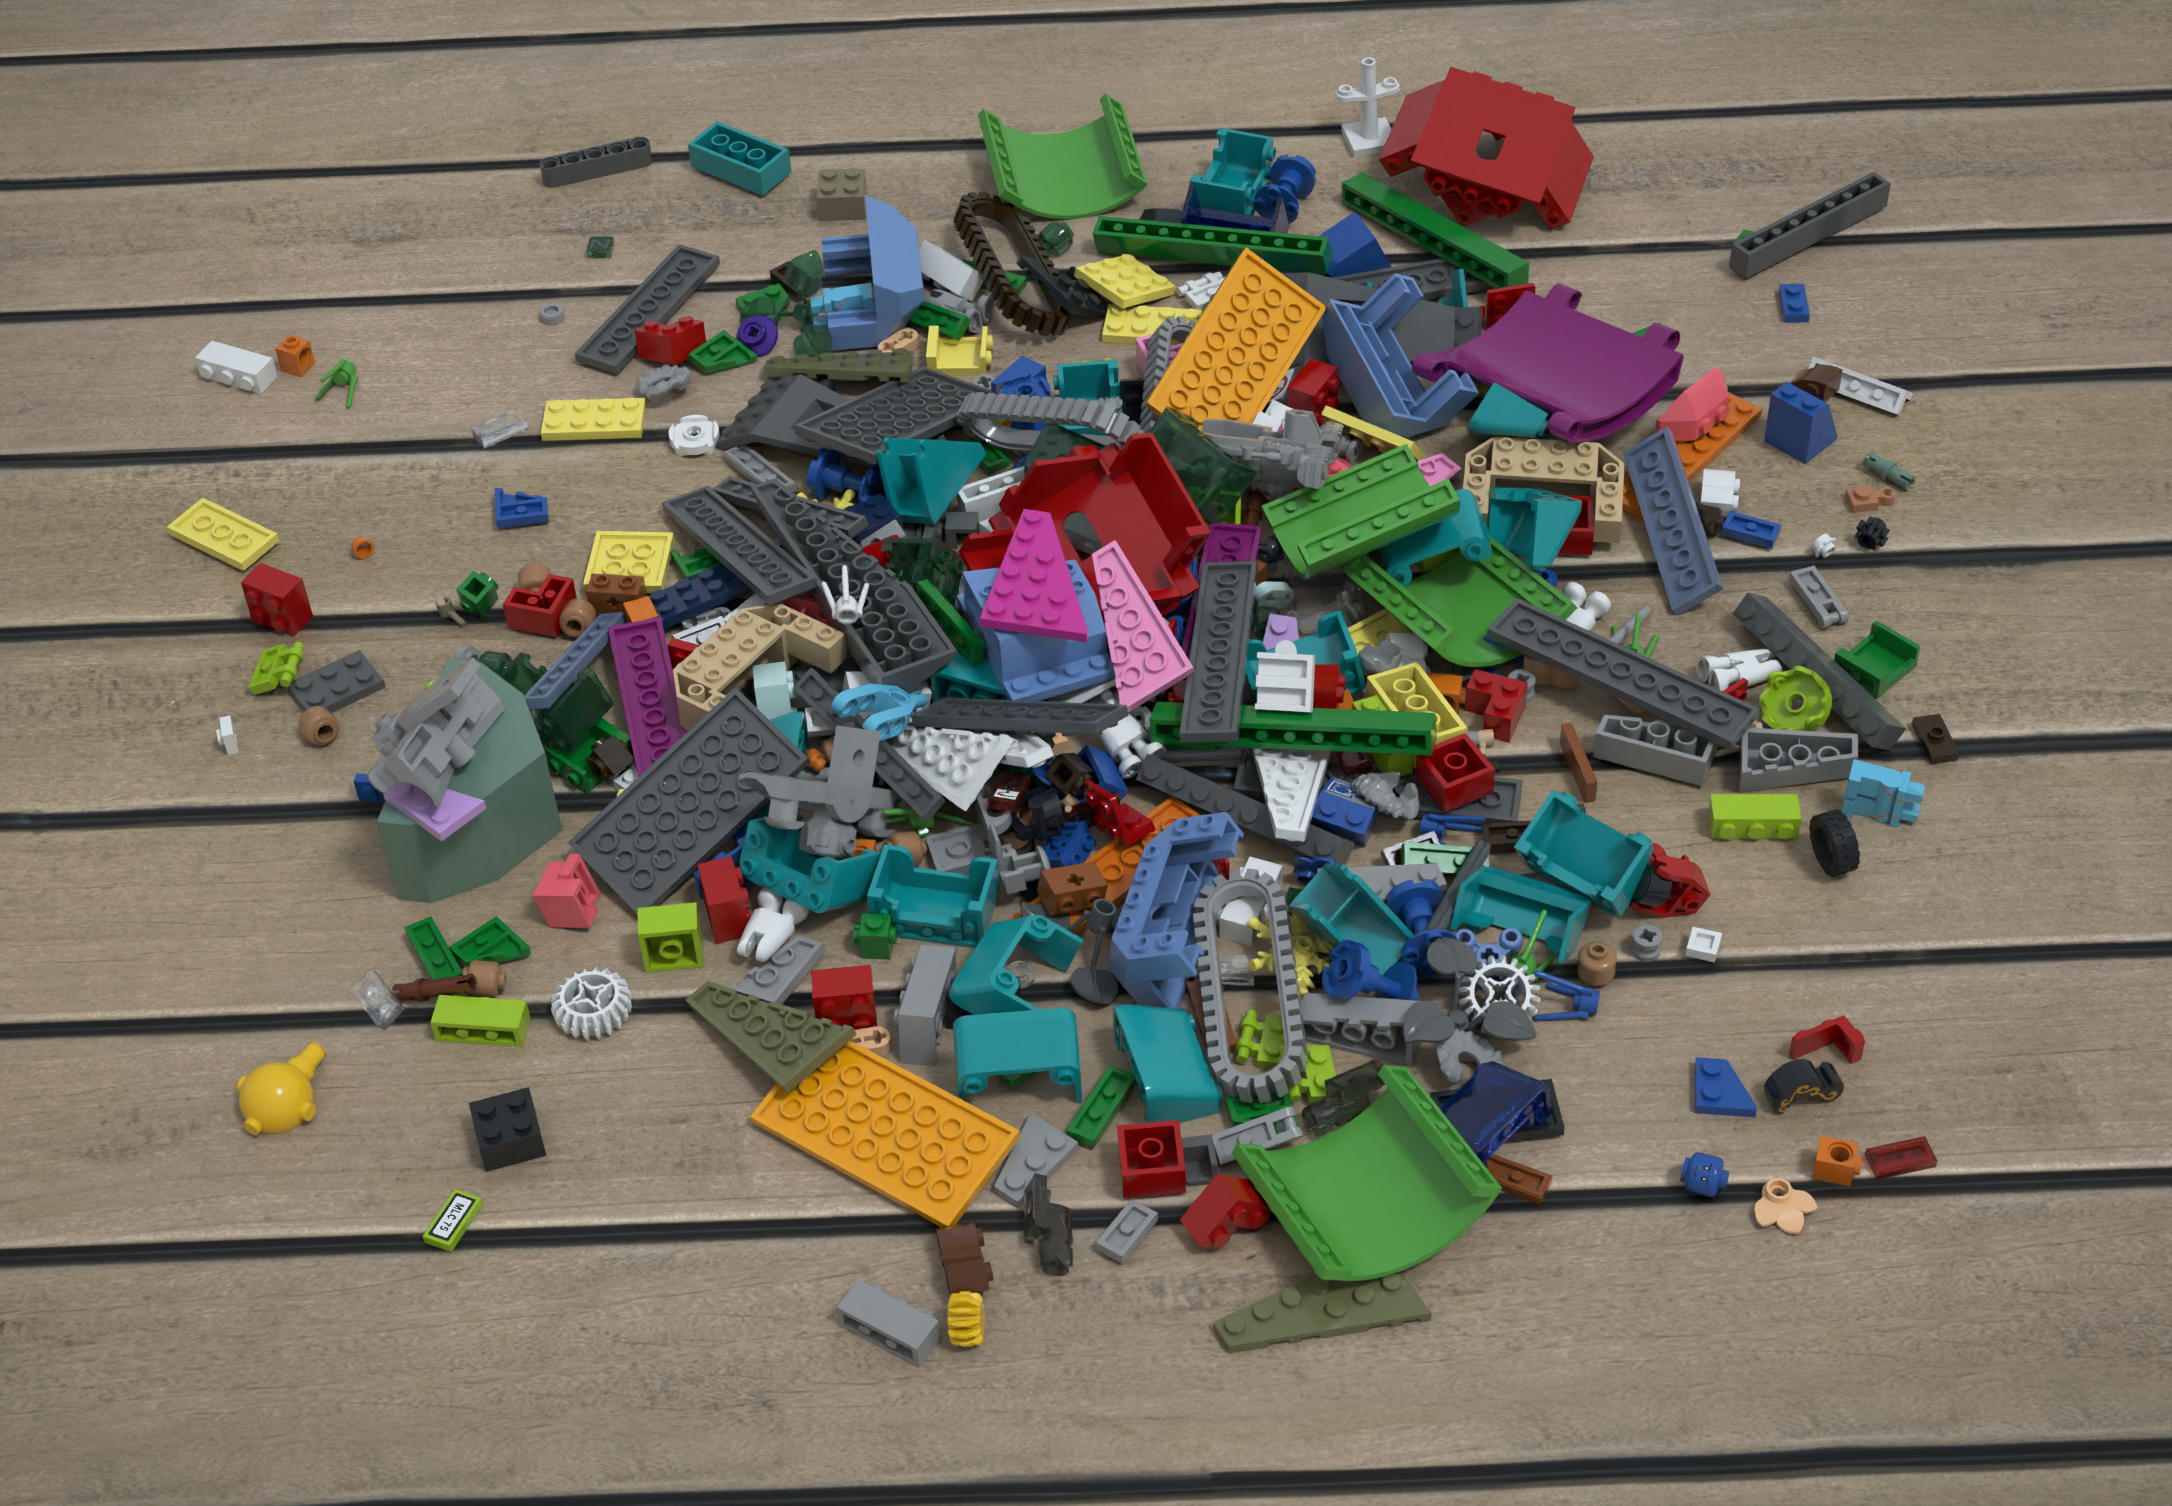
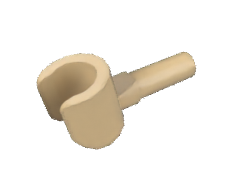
M1493 729L1478 731V749L1483 754L1486 753V746H1494Z
M1068 793L1063 800L1059 799L1061 807L1067 813L1074 811L1079 805V800L1072 793Z

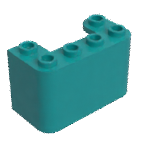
M1220 128L1216 134V138H1219V148L1213 149V161L1205 175L1193 174L1190 179V213L1196 216L1246 225L1248 221H1252L1254 216L1253 202L1257 191L1270 183V171L1276 157V147H1273V137Z
M1106 360L1057 364L1058 375H1053L1054 390H1059V394H1054V397H1062L1064 400L1066 398H1073L1075 401L1077 399H1085L1087 402L1093 399L1103 398L1105 400L1106 397L1110 399L1117 396L1121 399L1120 383L1118 382V361ZM1057 424L1059 426L1058 432L1108 436L1101 431L1089 427Z
M797 814V820L802 821L803 816ZM764 817L749 820L739 864L745 878L815 913H823L867 901V894L881 855L880 853L869 848L863 850L860 856L839 861L827 856L805 853L799 849V833L801 828L796 830L775 828L767 824Z
M884 844L867 894L869 914H891L893 927L898 929V938L976 948L989 928L1000 891L998 859L988 857L974 858L969 865V874L923 869L914 866L913 855L907 848Z

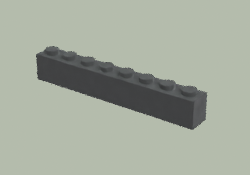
M1872 172L1732 243L1729 267L1746 279L1885 208L1888 202L1891 183L1875 172Z
M1747 592L1733 612V615L1789 669H1793L1794 666H1802L1815 671L1826 681L1832 695L1831 709L1871 747L1890 751L1906 728L1773 602L1765 596Z
M1150 754L1146 755L1136 778L1138 781L1213 814L1227 812L1236 824L1314 858L1327 857L1334 859L1338 864L1346 865L1355 844L1313 824L1309 825L1304 842H1291L1275 838L1266 804Z

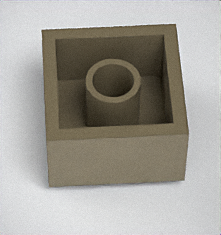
M865 169L819 170L816 197L819 221L866 219L865 195L867 196L868 190Z

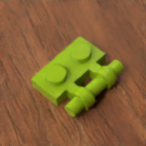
M295 642L292 648H287L283 643L262 650L248 689L254 695L270 692L276 689L278 681H280L281 686L289 687L291 681H294L297 676V665L303 660L304 644Z
M1247 1010L1245 1017L1240 1022L1241 1037L1237 1040L1235 1052L1237 1053L1236 1061L1245 1064L1248 1062V1057L1257 1058V1068L1271 1070L1279 1064V1047L1285 1044L1282 1016L1266 1014L1265 1023L1256 1020V1011ZM1253 1036L1261 1037L1260 1044L1252 1041Z
M1285 1044L1279 1047L1280 1056L1278 1057V1063L1284 1056ZM1307 1045L1308 1055L1305 1056L1308 1063L1306 1071L1302 1072L1303 1079L1300 1080L1296 1087L1286 1083L1290 1101H1300L1302 1099L1301 1093H1306L1308 1103H1338L1341 1095L1330 1046Z

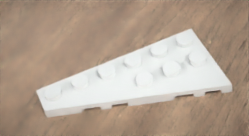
M907 725L902 735L895 736L892 747L935 790L966 811L971 803L975 801L985 782L992 776L994 769L1014 739L1005 734L994 736L991 733L985 732L974 734L971 731L943 728L942 730H935L932 727L921 729Z
M964 728L960 729V730H964V731H970L969 729H964ZM986 729L980 732H973L974 734L991 733L994 736L1005 734L1014 739L999 762L1002 764L1026 768L1038 767L1046 763V759L1054 756L1050 745L1033 732L1026 734H1016L1015 731L993 733L992 730Z
M1251 748L1275 838L1291 842H1304L1332 751Z

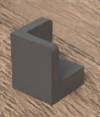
M947 512L945 525L947 549H957L959 535L979 534L978 512Z
M1212 1134L1182 1138L1186 1185L1190 1187L1209 1184L1218 1173Z

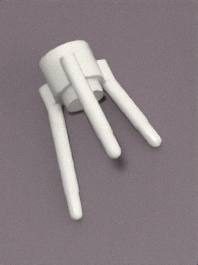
M844 565L842 566L843 596L839 598L836 604L827 583L822 582L821 585L832 610V618L837 619L843 624H851L857 621L858 618L863 617L862 609L869 584H864L857 603L854 597L849 595L847 566Z

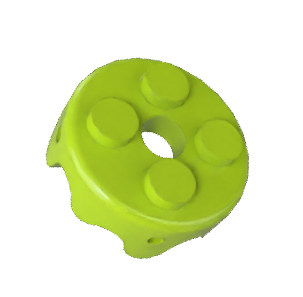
M1794 666L1789 671H1773L1768 675L1767 686L1759 697L1763 710L1762 719L1773 729L1815 732L1826 722L1832 708L1830 688L1826 681L1815 671L1802 666ZM1798 697H1803L1804 703L1802 707L1792 710V702Z

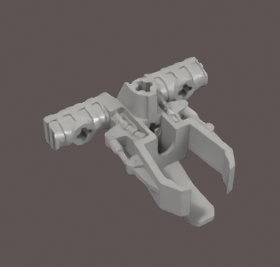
M1286 410L1283 433L1271 431L1272 427L1228 419L1203 420L1202 431L1197 430L1195 460L1211 466L1249 470L1229 473L1197 469L1194 473V479L1217 485L1234 483L1246 488L1251 486L1252 490L1260 489L1261 493L1265 494V492H1268L1269 496L1272 497L1277 495L1278 499L1293 493L1294 488L1302 489L1306 486L1308 488L1320 489L1330 473L1328 465L1334 464L1341 450L1340 445L1344 426L1339 423H1326L1319 428L1314 412L1305 410Z

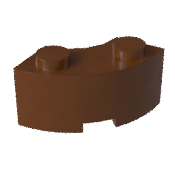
M1816 365L1813 368L1803 370L1790 384L1826 402L1840 389L1843 369L1831 365Z
M970 1221L936 1228L938 1247L950 1295L960 1293L961 1291L977 1293L990 1290L988 1282L993 1281V1273L990 1262L984 1263L980 1247L985 1246L981 1227L976 1228L975 1223Z

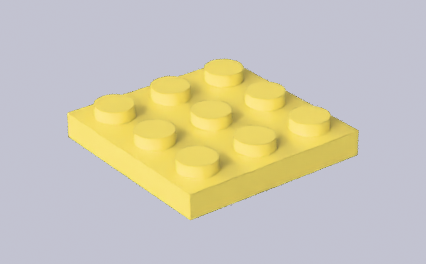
M1123 254L1111 259L1107 258L1095 263H1087L1084 266L1076 267L1074 277L1084 280L1088 283L1089 287L1122 309L1174 295L1176 286L1169 282L1166 277L1157 274L1149 266L1143 265L1130 254Z
M597 531L583 582L584 592L587 590L592 573L644 577L647 593L652 594L657 590H663L675 542L674 533Z

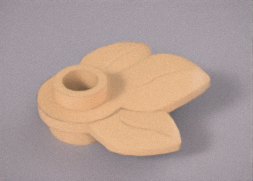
M1774 1178L1764 1185L1762 1198L1756 1202L1754 1213L1756 1221L1761 1227L1776 1223L1778 1228L1786 1233L1799 1234L1804 1226L1803 1213L1814 1212L1818 1207L1809 1193L1793 1189L1791 1184L1785 1179Z

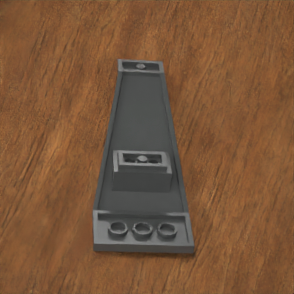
M1309 272L1282 273L1325 306H1327L1329 299L1362 306L1378 290ZM1421 299L1391 330L1409 362L1413 363L1414 359L1421 353H1437L1450 350L1481 335L1482 308L1452 307ZM1324 313L1289 368L1299 366L1300 372L1311 358L1332 365L1326 353L1323 326Z
M802 374L792 377L786 375L777 381L768 380L761 385V391L748 400V406L735 415L736 420L723 429V435L716 443L721 450L756 441L794 450L799 454L806 453L820 456L817 452L825 446L816 442H808L805 438L795 435V425L850 399ZM943 434L929 438V440L947 441ZM836 450L840 455V462L870 468L871 466L865 463L864 460L848 457L845 453Z

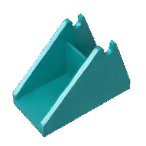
M888 437L883 439V444L886 447L885 455L882 451H876L887 500L901 515L902 522L931 525L937 523L986 455L980 442Z
M1326 863L1288 906V909L1333 948L1344 940H1352L1363 944L1370 952L1371 964L1378 967L1379 974L1384 975L1392 965L1401 960V949L1404 943L1414 936L1365 881L1357 874L1351 873L1345 864Z

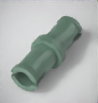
M1873 451L1867 454L1870 458L1865 457L1863 460L1865 467L1867 466L1880 474L1881 478L1885 481L1890 480L1906 491L1911 488L1908 484L1911 483L1913 485L1916 476L1897 467L1896 462L1892 460L1889 462Z

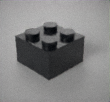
M529 1087L469 1103L486 1172L546 1156Z

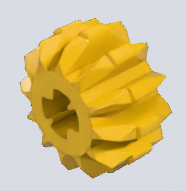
M970 1291L951 1294L947 1312L948 1334L951 1343L962 1347L981 1345L985 1335L983 1298L980 1294Z

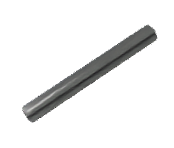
M1482 840L1476 842L1429 921L1426 930L1446 929L1453 917L1460 884L1483 866L1490 854V843H1485Z

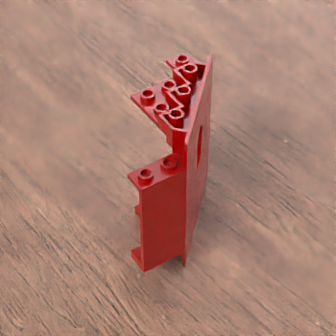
M1451 66L1445 80L1406 95L1378 159L1390 177L1419 166L1426 168L1423 180L1435 197L1441 196L1459 225L1463 227L1494 215H1498L1501 218L1520 211L1523 201L1534 205L1549 230L1570 223L1594 158L1571 121L1576 107L1555 101V97L1540 92L1534 94L1522 90V86L1506 81L1503 84L1491 80V76L1476 71L1470 73ZM1483 131L1491 133L1496 141L1505 138L1499 156L1494 160L1480 158L1475 152Z
M1135 433L1128 437L1121 451L1116 442L1110 443L1099 451L1095 445L1076 446L1070 450L1068 457L1034 461L1026 476L1020 482V485L1011 486L1005 491L998 504L1002 511L988 520L993 531L968 535L958 551L968 571L1000 568L1023 509L1049 512L1065 561H1077L1096 595L1105 626L1093 558L1090 556L1081 561L1066 535L1064 522L1069 515L1073 513L1085 514L1103 546L1116 540L1162 617L1180 607L1177 602L1200 589L1188 566L1211 535V531L1153 433Z

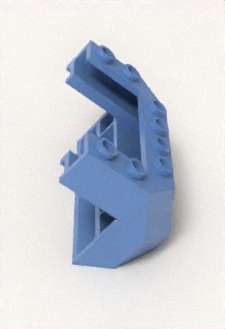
M866 195L868 234L821 238L825 276L872 271L876 308L827 312L831 351L878 346L881 341L903 329L924 302L917 228L890 204Z
M1394 273L1362 306L1329 299L1323 315V326L1327 356L1331 364L1338 367V376L1362 420L1407 438L1445 426L1479 392L1468 373H1464L1459 378L1454 370H1448L1427 391L1424 389L1418 376L1413 373L1412 365L1391 330L1424 295L1413 277Z
M1227 812L1177 819L1144 847L1111 938L1108 967L1138 1005L1179 1009L1186 989V982L1189 981L1190 976H1196L1197 974L1195 964L1197 958L1203 956L1204 951L1196 944L1193 914L1196 913L1194 909L1196 898H1201L1200 890L1205 884L1215 888L1212 879L1221 874L1211 860L1236 857L1238 853L1235 849L1237 841L1242 839L1244 835Z

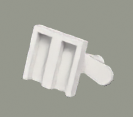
M1370 57L1364 58L1360 62V88L1341 85L1336 91V98L1341 102L1360 101V121L1341 124L1342 135L1354 158L1381 154L1391 127L1386 117L1377 118V99L1397 94L1400 90L1397 79L1393 77H1387L1383 82L1376 84V61Z
M1289 640L1280 641L1275 647V653L1257 652L1259 665L1258 675H1256V686L1258 688L1255 709L1313 712L1315 655L1297 654L1295 644Z

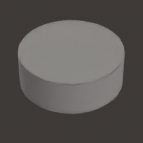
M547 304L539 312L541 322L545 325H557L565 318L563 307L558 304Z

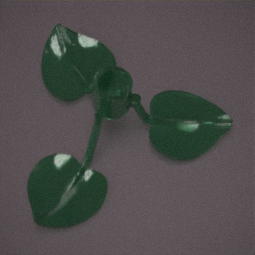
M812 250L792 259L785 271L788 285L793 289H798V295L803 303L795 305L793 312L775 313V303L773 300L764 297L756 298L743 308L739 322L741 325L751 316L763 315L772 319L778 327L776 317H794L796 321L805 323L801 328L802 334L798 335L793 341L795 354L819 357L822 353H832V338L824 326L813 324V316H818V313L812 314L810 300L803 294L815 295L821 288L823 281V268L820 256L816 250ZM754 331L753 337H756L759 331Z

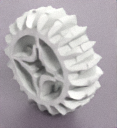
M1492 955L1489 956L1488 965L1480 959L1477 961L1478 970L1475 969V972L1469 974L1470 977L1463 976L1461 979V983L1466 987L1459 988V995L1464 997L1459 1000V1006L1468 1007L1464 1013L1467 1015V1018L1474 1016L1473 1021L1481 1013L1488 1014V1007L1492 1003L1495 991L1498 994L1499 991L1504 992L1506 990L1503 1001L1516 1004V1000L1511 992L1515 985L1518 984L1524 997V1004L1521 1008L1528 1016H1535L1538 1009L1533 1005L1539 1004L1541 999L1533 995L1539 992V985H1530L1535 981V975L1525 976L1528 970L1526 965L1517 969L1518 960L1516 958L1511 961V965L1505 963L1506 956L1504 955L1501 956L1499 963L1495 962V958ZM1492 975H1503L1507 976L1508 978L1504 981L1497 982L1494 981L1492 978L1487 979L1486 977ZM1477 984L1483 988L1482 992L1487 996V1000L1482 1008L1479 1007L1475 999L1474 989ZM1481 1027V1033H1486Z
M597 967L593 971H587L584 968L582 973L572 972L570 979L563 978L562 985L556 986L555 994L552 995L551 999L552 1015L558 1027L562 1028L566 1035L572 1033L575 1039L581 1035L587 1041L590 1036H596L600 1039L603 1033L611 1036L613 1028L621 1029L622 1022L628 1021V1013L631 1012L632 1008L631 991L628 989L625 979H621L617 972L611 974L608 968L602 972Z

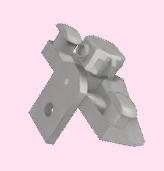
M473 657L457 665L443 678H437L430 687L414 698L403 711L400 710L392 716L385 713L375 722L374 725L377 729L372 738L378 751L383 756L372 766L367 777L372 786L379 792L385 793L388 788L399 781L411 783L423 789L432 798L436 807L440 806L455 768H460L472 758L476 752L472 747L505 710L501 699L477 675L476 672L481 665Z
M836 725L828 781L780 775L770 776L753 772L739 775L740 781L771 801L769 815L764 817L767 824L783 830H796L802 827L799 833V849L802 852L847 859L853 857V852L856 849V832L873 838H885L893 833V830L885 829L887 815L883 814V810L895 809L897 792L895 790L873 787L880 731ZM803 809L813 813V817L804 822L798 821V810ZM859 820V824L854 825L855 828L850 824Z

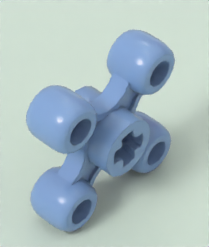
M1515 928L1503 930L1499 936V941L1495 945H1480L1476 940L1475 934L1469 929H1460L1454 934L1458 940L1467 942L1466 944L1475 952L1477 961L1481 959L1486 965H1488V957L1491 955L1495 958V962L1499 963L1502 955L1507 957L1508 955L1516 954L1521 949L1523 942L1522 934ZM1460 973L1461 979H1462L1463 976H1468V977H1470L1469 974H1461V973ZM1492 975L1486 978H1492L1493 980L1496 979L1497 981L1501 982L1506 980L1508 977L1503 975ZM1460 980V987H1466L1461 983ZM1479 984L1475 987L1474 994L1478 991ZM1518 984L1515 985L1511 992L1513 997L1522 993Z

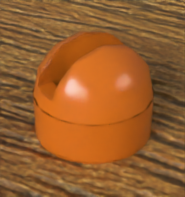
M359 536L352 541L351 549L357 558L366 559L373 554L374 545L368 538Z

